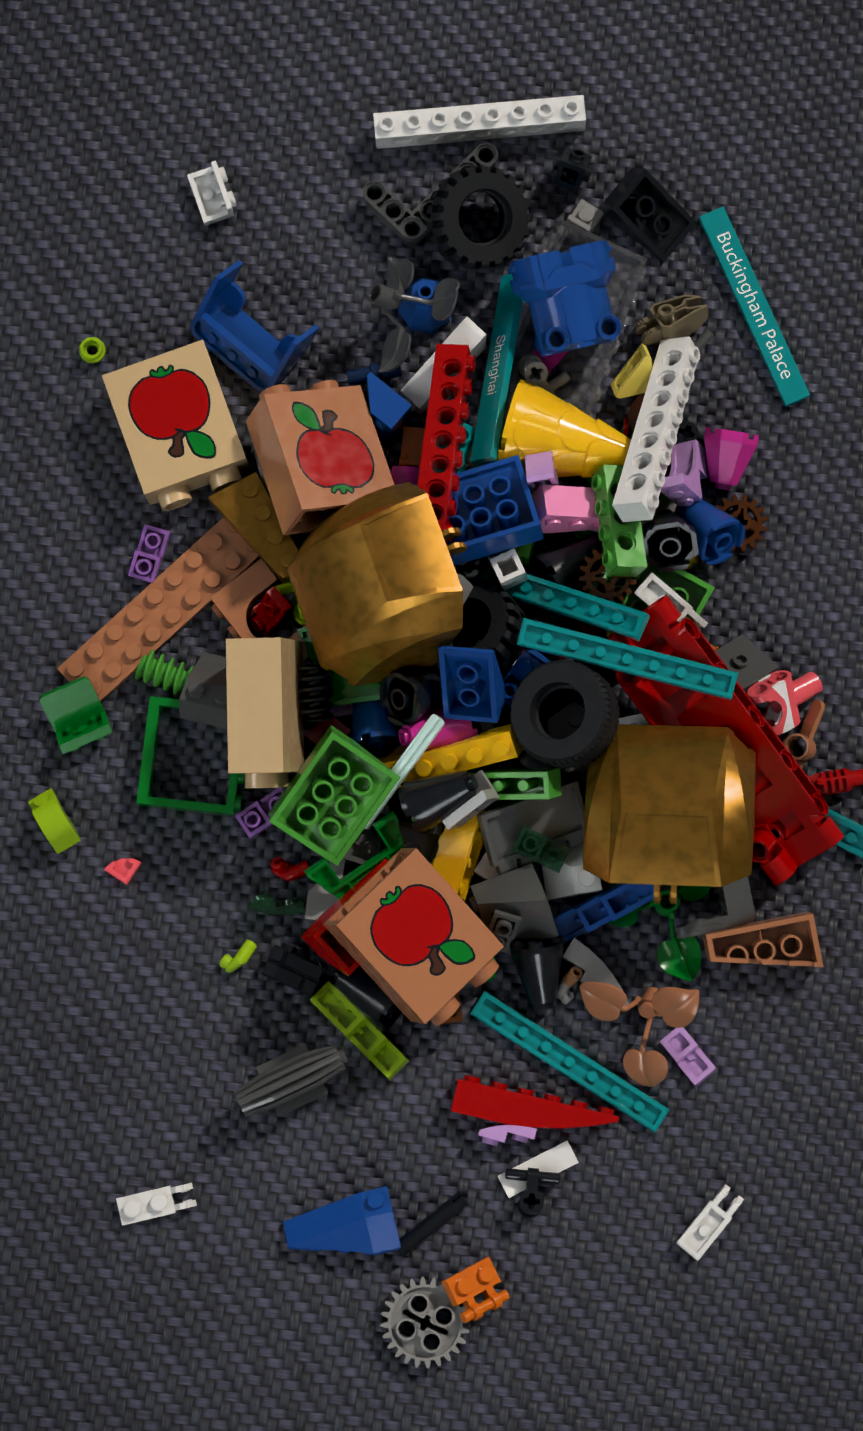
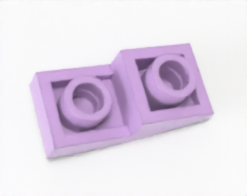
M496 1125L479 1129L478 1135L483 1137V1143L498 1146L499 1141L505 1143L507 1132L513 1133L511 1139L527 1143L528 1138H535L537 1129L517 1125Z

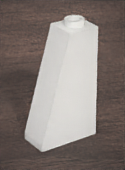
M466 317L442 344L469 345L470 353L476 359L486 348V333L470 318ZM435 352L400 390L401 397L412 405L411 412L415 410L419 415L428 407ZM453 373L449 376H456L458 373Z

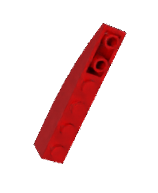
M464 1075V1080L458 1079L451 1108L452 1112L503 1124L533 1128L589 1127L619 1121V1116L613 1115L614 1109L598 1106L597 1111L587 1109L588 1103L571 1100V1105L560 1103L561 1097L545 1094L544 1099L534 1097L533 1090L518 1087L517 1092L506 1090L507 1084L491 1081V1085L487 1086L480 1084L481 1078Z

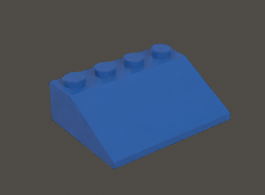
M519 455L457 473L460 477V487L458 492H454L453 500H456L457 509L456 516H451L450 525H453V528H460L462 535L452 541H448V545L456 542H465L467 550L459 554L450 555L454 566L544 539ZM437 493L433 497H440L443 493Z

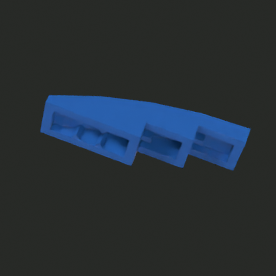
M619 883L553 917L558 935H563L565 944L585 932L589 933L611 920L619 919L653 900L654 885Z

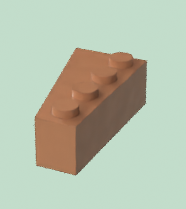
M808 911L702 934L706 957L710 962L824 968L814 915Z

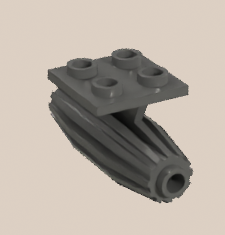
M303 1044L257 1066L256 1069L259 1075L234 1093L246 1117L271 1109H275L278 1117L328 1094L324 1084L346 1069L344 1064L349 1061L343 1048L337 1049L335 1044L309 1051L306 1044Z

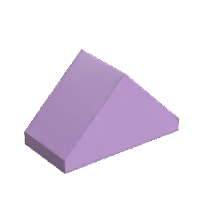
M552 451L525 456L526 478L532 492L543 484L559 485Z

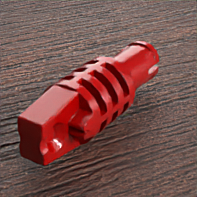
M846 768L819 772L808 776V778L822 796L850 792L853 787L863 785V769L853 771Z

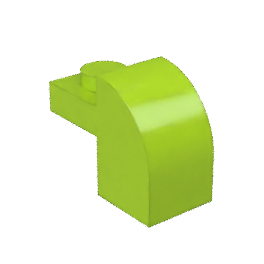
M52 788L28 801L35 820L57 854L81 841L73 823L64 812Z

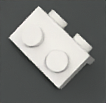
M216 160L211 162V167L187 175L204 226L233 217L232 207L237 206L233 192L226 191L224 183L228 182L224 167L218 168Z

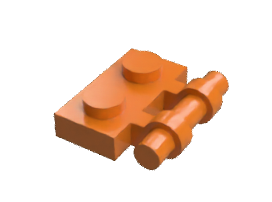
M489 1256L441 1281L453 1307L463 1303L466 1311L460 1313V1319L463 1323L479 1320L485 1312L502 1307L503 1302L510 1298L509 1293L505 1289L498 1293L495 1292L493 1286L501 1282ZM482 1292L485 1300L476 1303L474 1296Z

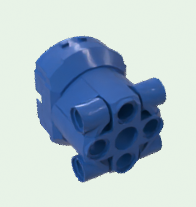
M607 240L569 247L570 251L562 253L556 250L509 263L508 274H512L513 280L510 281L512 293L526 304H529L536 334L533 337L532 346L542 357L617 340L616 337L621 332L622 324L616 316L612 315L606 287L616 270L614 257H610L609 254L612 251V247L607 244Z

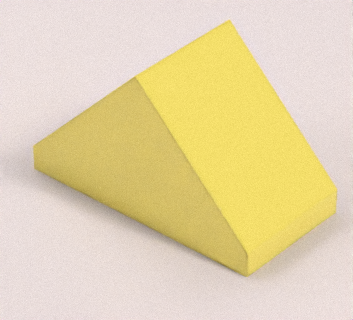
M641 343L610 384L617 398L621 399L646 392L653 368L652 359L646 345Z

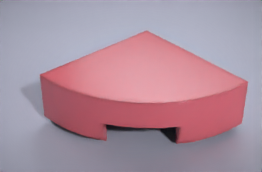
M122 858L111 862L104 870L128 885L142 862L133 858Z

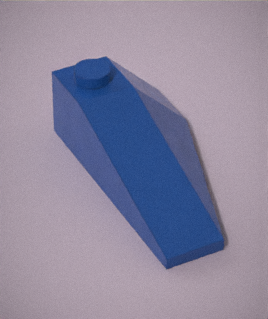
M387 1186L354 1194L283 1221L288 1249L309 1251L334 1250L340 1253L361 1252L365 1253V1255H379L401 1249Z

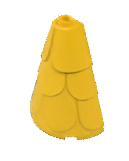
M520 379L506 418L497 461L519 455L526 477L525 456L552 451L557 478L570 476L587 478L593 477L592 475L602 465L624 466L631 439L599 418L595 420L571 403H566L545 389Z

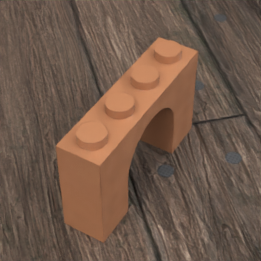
M260 559L210 597L214 604L210 608L220 620L223 617L230 624L227 630L234 639L256 638L248 627L249 612L252 606L273 586L279 585L278 579L264 561ZM297 631L288 639L302 641L304 665L310 661V658L307 654L306 645Z

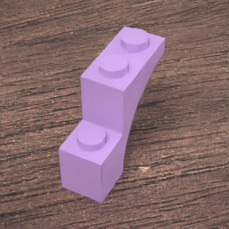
M697 440L675 444L672 449L670 474L665 477V484L661 488V492L678 506H690L694 501L702 500L700 479L708 478L705 447Z

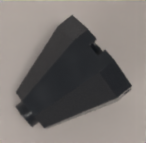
M670 509L659 511L643 533L647 563L649 565L652 563L662 573L686 569L692 557L694 556L695 558L699 553L695 528Z

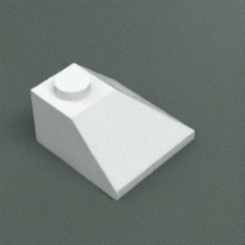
M565 842V851L547 858L543 856L540 850L547 900L602 891L600 878L583 869V844L569 849Z

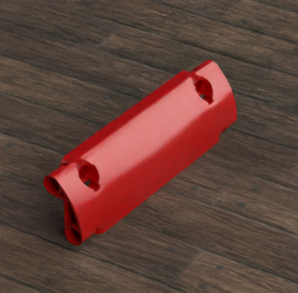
M668 595L661 597L642 610L650 618L640 641L616 633H612L605 638L729 670L691 619L682 618L677 621L682 614ZM616 671L618 683L649 725L729 727L748 749L751 748L756 753L755 824L752 861L761 864L760 866L775 886L790 878L798 866L842 840L844 834L829 815L826 816L829 809L825 799L738 681H736L732 700ZM775 828L778 831V838L771 832L772 829ZM757 843L762 844L765 849L760 848Z

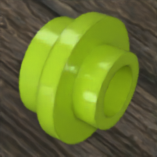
M96 337L84 339L79 346L81 358L90 364L100 362L106 353L104 343ZM91 347H96L97 353L90 355L88 350Z

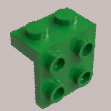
M86 676L46 692L39 697L40 704L56 733L58 745L63 754L69 751H77L83 745L94 740H102L112 733L109 717L90 679Z

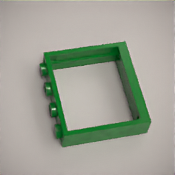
M150 696L136 803L139 806L235 816L236 810H241L243 795L238 794L239 783L244 784L245 773H230L226 805L151 797L162 707L179 709V699Z

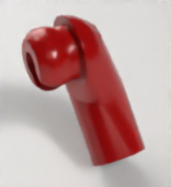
M281 857L273 858L270 863L273 874L286 881H293L305 876L304 871L309 868L307 861L293 866Z

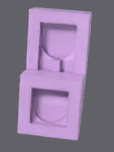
M683 1027L675 1028L660 1041L668 1054L695 1087L717 1071L716 1067Z

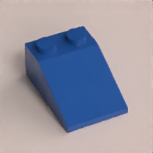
M439 646L444 718L498 723L505 706L504 682L494 650Z

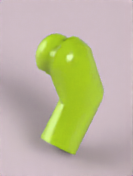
M246 939L234 958L229 954H225L220 960L219 966L226 969L225 972H234L248 962L257 945L253 941Z

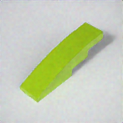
M330 981L310 999L389 1080L409 1062Z

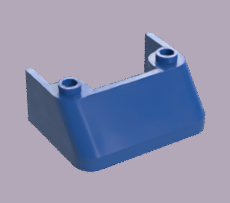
M238 260L215 276L191 322L190 328L193 336L198 341L203 340L207 349L261 393L271 386L278 385L304 356L319 327L315 324L299 337L294 334H288L279 342L242 310L246 297L243 290L234 283L243 265Z

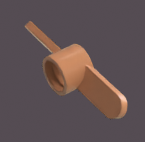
M814 700L811 703L800 733L789 735L784 742V745L801 768L816 753V744L813 737L825 709L824 702L820 700ZM803 738L806 742V751L802 756L796 757L793 751L794 744Z

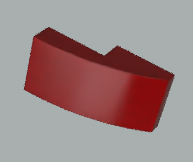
M274 586L266 592L263 600L252 609L248 617L250 624L255 631L261 632L264 637H267L284 619L292 606Z

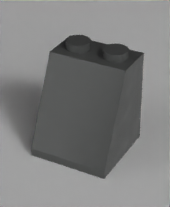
M532 863L470 886L474 896L469 898L475 914L479 912L480 915L477 917L485 926H487L490 917L496 909L522 917L514 940L546 939L559 936L547 897Z

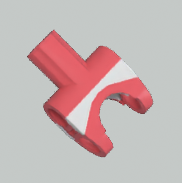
M779 670L760 679L748 689L747 694L753 703H764L767 701V708L763 717L778 736L800 724L798 705L818 695L823 690V685L814 672H808L793 681L791 672Z

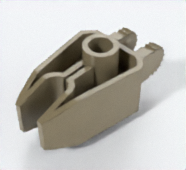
M681 295L652 304L650 315L636 322L633 330L637 335H642L640 340L647 346L664 339L687 337L697 331L707 320V305H702L701 297L697 295Z

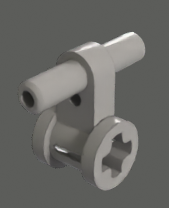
M535 354L524 355L518 363V369L526 381L545 389L553 395L555 390L571 379L567 372H563L547 382L548 369ZM535 367L536 370L532 372L530 369Z

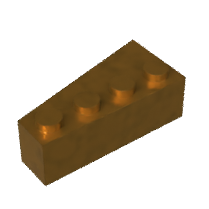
M255 472L209 496L210 504L237 531L250 548L258 554L282 583L289 582L290 577L287 569L298 553V549L290 535H283L273 503L257 473Z

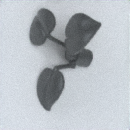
M388 257L387 286L375 283L368 297L369 302L381 307L380 313L385 314L398 327L392 330L385 340L382 362L378 372L387 373L397 369L407 358L411 346V335L404 333L405 327L389 310L397 309L401 299L433 305V318L438 321L445 320L453 312L457 302L458 289L460 287V282L457 279L446 278L440 281L435 287L434 299L432 300L405 295L404 290L409 288L413 280L414 263L406 258Z

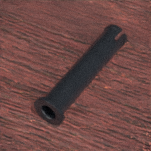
M459 1191L400 1238L401 1249L399 1251L405 1258L408 1257L407 1254L466 1206H469Z

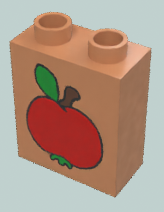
M325 380L312 385L308 390L291 392L288 385L279 384L271 386L260 393V400L247 418L246 424L283 535L312 532L326 518L348 503L371 492L395 485L360 385L339 387L337 381Z
M401 848L323 923L327 930L410 1021L426 1024L430 1020L435 1026L444 1023L457 1011L460 1003L454 996L468 982L474 987H478L497 971L499 964L493 957L504 947L417 848Z

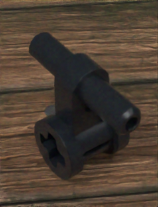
M507 1168L505 1171V1179L526 1181V1190L521 1194L518 1201V1211L525 1218L537 1217L543 1208L544 1197L538 1191V1182L559 1184L561 1177L560 1173L539 1171V1168H528L527 1170ZM528 1198H533V1203L537 1204L533 1209H528L529 1206L526 1204Z

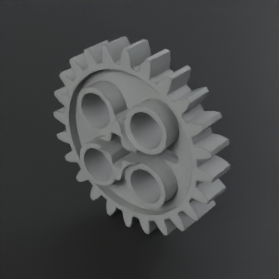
M424 1276L421 1277L420 1284H416L414 1279L411 1278L409 1288L401 1283L400 1289L402 1292L400 1294L395 1291L391 1292L395 1299L394 1302L385 1301L390 1311H382L381 1313L382 1316L388 1318V1321L380 1324L381 1327L388 1328L389 1330L382 1337L392 1339L387 1346L388 1349L396 1346L398 1349L395 1357L397 1358L401 1354H405V1364L411 1358L415 1359L416 1368H418L421 1361H425L426 1367L429 1368L431 1360H435L436 1364L441 1366V1357L443 1356L448 1361H451L449 1352L452 1350L459 1354L460 1350L456 1344L466 1343V1340L461 1337V1333H469L470 1329L463 1326V1322L460 1319V1313L466 1311L465 1307L459 1305L453 1307L442 1283L440 1286L436 1285V1277L432 1278L430 1284H426ZM415 1296H423L427 1300L426 1308L421 1311L415 1310L411 1305L412 1299ZM442 1308L450 1310L452 1313L451 1320L447 1323L439 1322L436 1318L438 1310ZM406 1309L420 1318H425L426 1315H429L430 1322L446 1329L448 1334L444 1335L430 1326L422 1329L420 1327L421 1322L403 1314V1310ZM404 1321H410L415 1327V1331L410 1336H405L399 1331V1325ZM428 1334L437 1335L440 1340L439 1345L435 1348H428L424 1344L425 1336Z

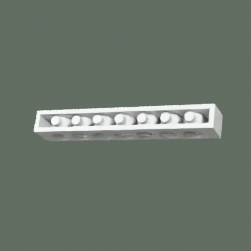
M584 95L373 113L376 149L585 131L586 125Z
M690 336L660 341L612 503L622 522L653 520L655 509L659 505V495L661 488L665 484L667 467L671 463L672 449L677 441L678 428L683 420L684 407L688 402V393L691 383L694 381L696 365L700 360L699 349L695 347Z

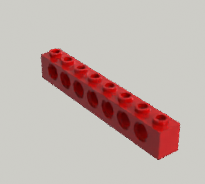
M436 344L417 487L428 493L435 515L440 518L438 523L441 531L452 528L453 525H450L451 516H456L457 503L453 499L454 492H458L460 487V477L457 475V468H461L463 464V452L460 451V445L465 443L466 428L463 427L464 419L469 417V403H466L467 395L471 396L472 379H469L470 372L475 370V356L471 355L469 345ZM453 373H458L456 376H449ZM449 397H455L452 400H446ZM445 421H452L449 424H443ZM445 444L449 445L448 447L443 449L439 448L440 446ZM439 469H446L442 473H436ZM437 493H443L440 497H433ZM453 539L445 541L446 545H448V541H452Z

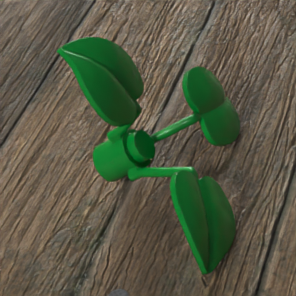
M613 883V884L607 886V887H606L605 889H603L602 891H604V890H606V889H609V888H611V887H613V886H615V885H617V884H619V883ZM677 885V904H671L669 901L670 890L661 892L660 903H654V900H651V902L640 906L619 919L611 920L607 923L621 928L629 927L636 923L638 918L637 911L655 907L658 914L669 918L670 937L672 939L660 944L657 951L658 964L669 975L685 981H692L700 969L701 947L695 937L676 938L674 913L679 905V894L687 901H698L708 894L710 887Z

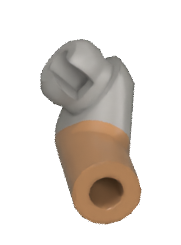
M572 967L562 977L558 986L556 998L557 1000L560 999L565 1005L574 998V993L569 989L583 976V972L579 967Z

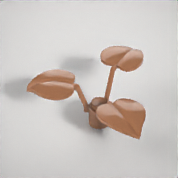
M602 982L581 983L580 992L585 1007L597 1019L603 1021L616 1020L620 1015V1010L626 1012L638 1005L639 1013L642 1017L647 1018V1023L640 1050H627L623 1058V1066L629 1077L641 1085L655 1087L662 1082L668 1074L666 1058L655 1050L645 1051L653 1018L655 1016H662L664 1022L674 1028L687 1026L692 1022L697 1013L699 990L676 987H663L660 989L649 987L644 991L642 997L636 996L634 1001L625 1005L627 996L620 988Z

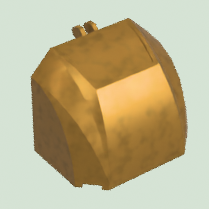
M411 482L392 485L371 492L331 514L309 534L287 569L320 667L327 671L331 669L348 679L347 683L353 687L382 682L384 678L390 676V673L396 671L428 673L439 659V646H449L463 628V589L450 555L464 552L467 550L465 542L446 545L445 541L462 535L460 528L452 527L441 531L428 493Z
M618 724V730L615 731L616 735L613 737V742L609 744L610 746L606 748L604 753H601L599 758H596L593 762L591 761L588 765L584 813L583 869L608 883L654 885V903H660L661 901L660 885H671L669 894L671 904H677V885L723 887L751 875L755 824L756 753L751 748L748 749L729 727Z

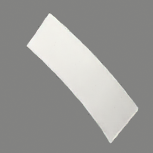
M567 1140L512 1169L527 1170L528 1168H539V1171L559 1173L579 1162ZM505 1172L498 1176L508 1198L526 1190V1181L505 1179Z

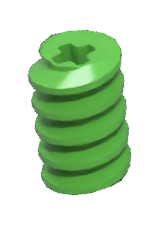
M152 649L148 655L142 657L135 673V679L138 680L143 676V682L146 684L150 683L153 679L154 687L158 688L163 683L164 691L168 692L173 687V694L178 696L182 692L186 679L194 666L184 671V662H181L177 667H174V658H171L168 663H164L165 654L162 653L158 659H155V650Z

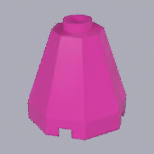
M705 427L703 439L709 481L715 483L714 488L730 490L731 485L737 486L758 445L759 435L752 434V439H749V433L719 428L715 429L714 433H711V427Z

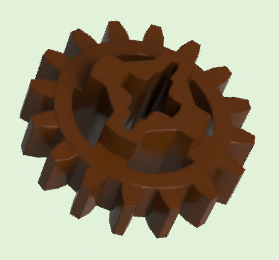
M736 494L732 495L731 502L723 498L721 501L723 507L719 505L715 507L724 512L737 507V510L729 515L738 519L741 514L740 519L745 527V534L753 533L751 537L743 540L739 547L740 552L744 553L747 545L753 550L756 547L754 540L761 543L763 537L759 533H766L768 529L762 525L767 522L768 517L760 515L764 507L756 508V499L750 503L747 502V495L738 500ZM747 510L752 513L755 520L749 517ZM735 546L730 552L733 553L737 546Z
M592 550L594 557L591 559L585 556L584 560L588 565L580 566L579 568L580 571L585 573L584 576L579 577L580 582H586L582 591L590 590V595L608 599V601L614 602V598H617L620 602H623L622 594L631 595L632 591L628 587L629 585L635 586L637 581L631 579V577H612L611 582L607 583L605 578L600 577L605 572V567L602 564L603 550L600 554L597 550ZM601 559L602 566L598 571L590 573L592 566ZM626 579L624 586L615 592L616 583L619 580ZM592 583H599L604 587L605 593L596 590Z

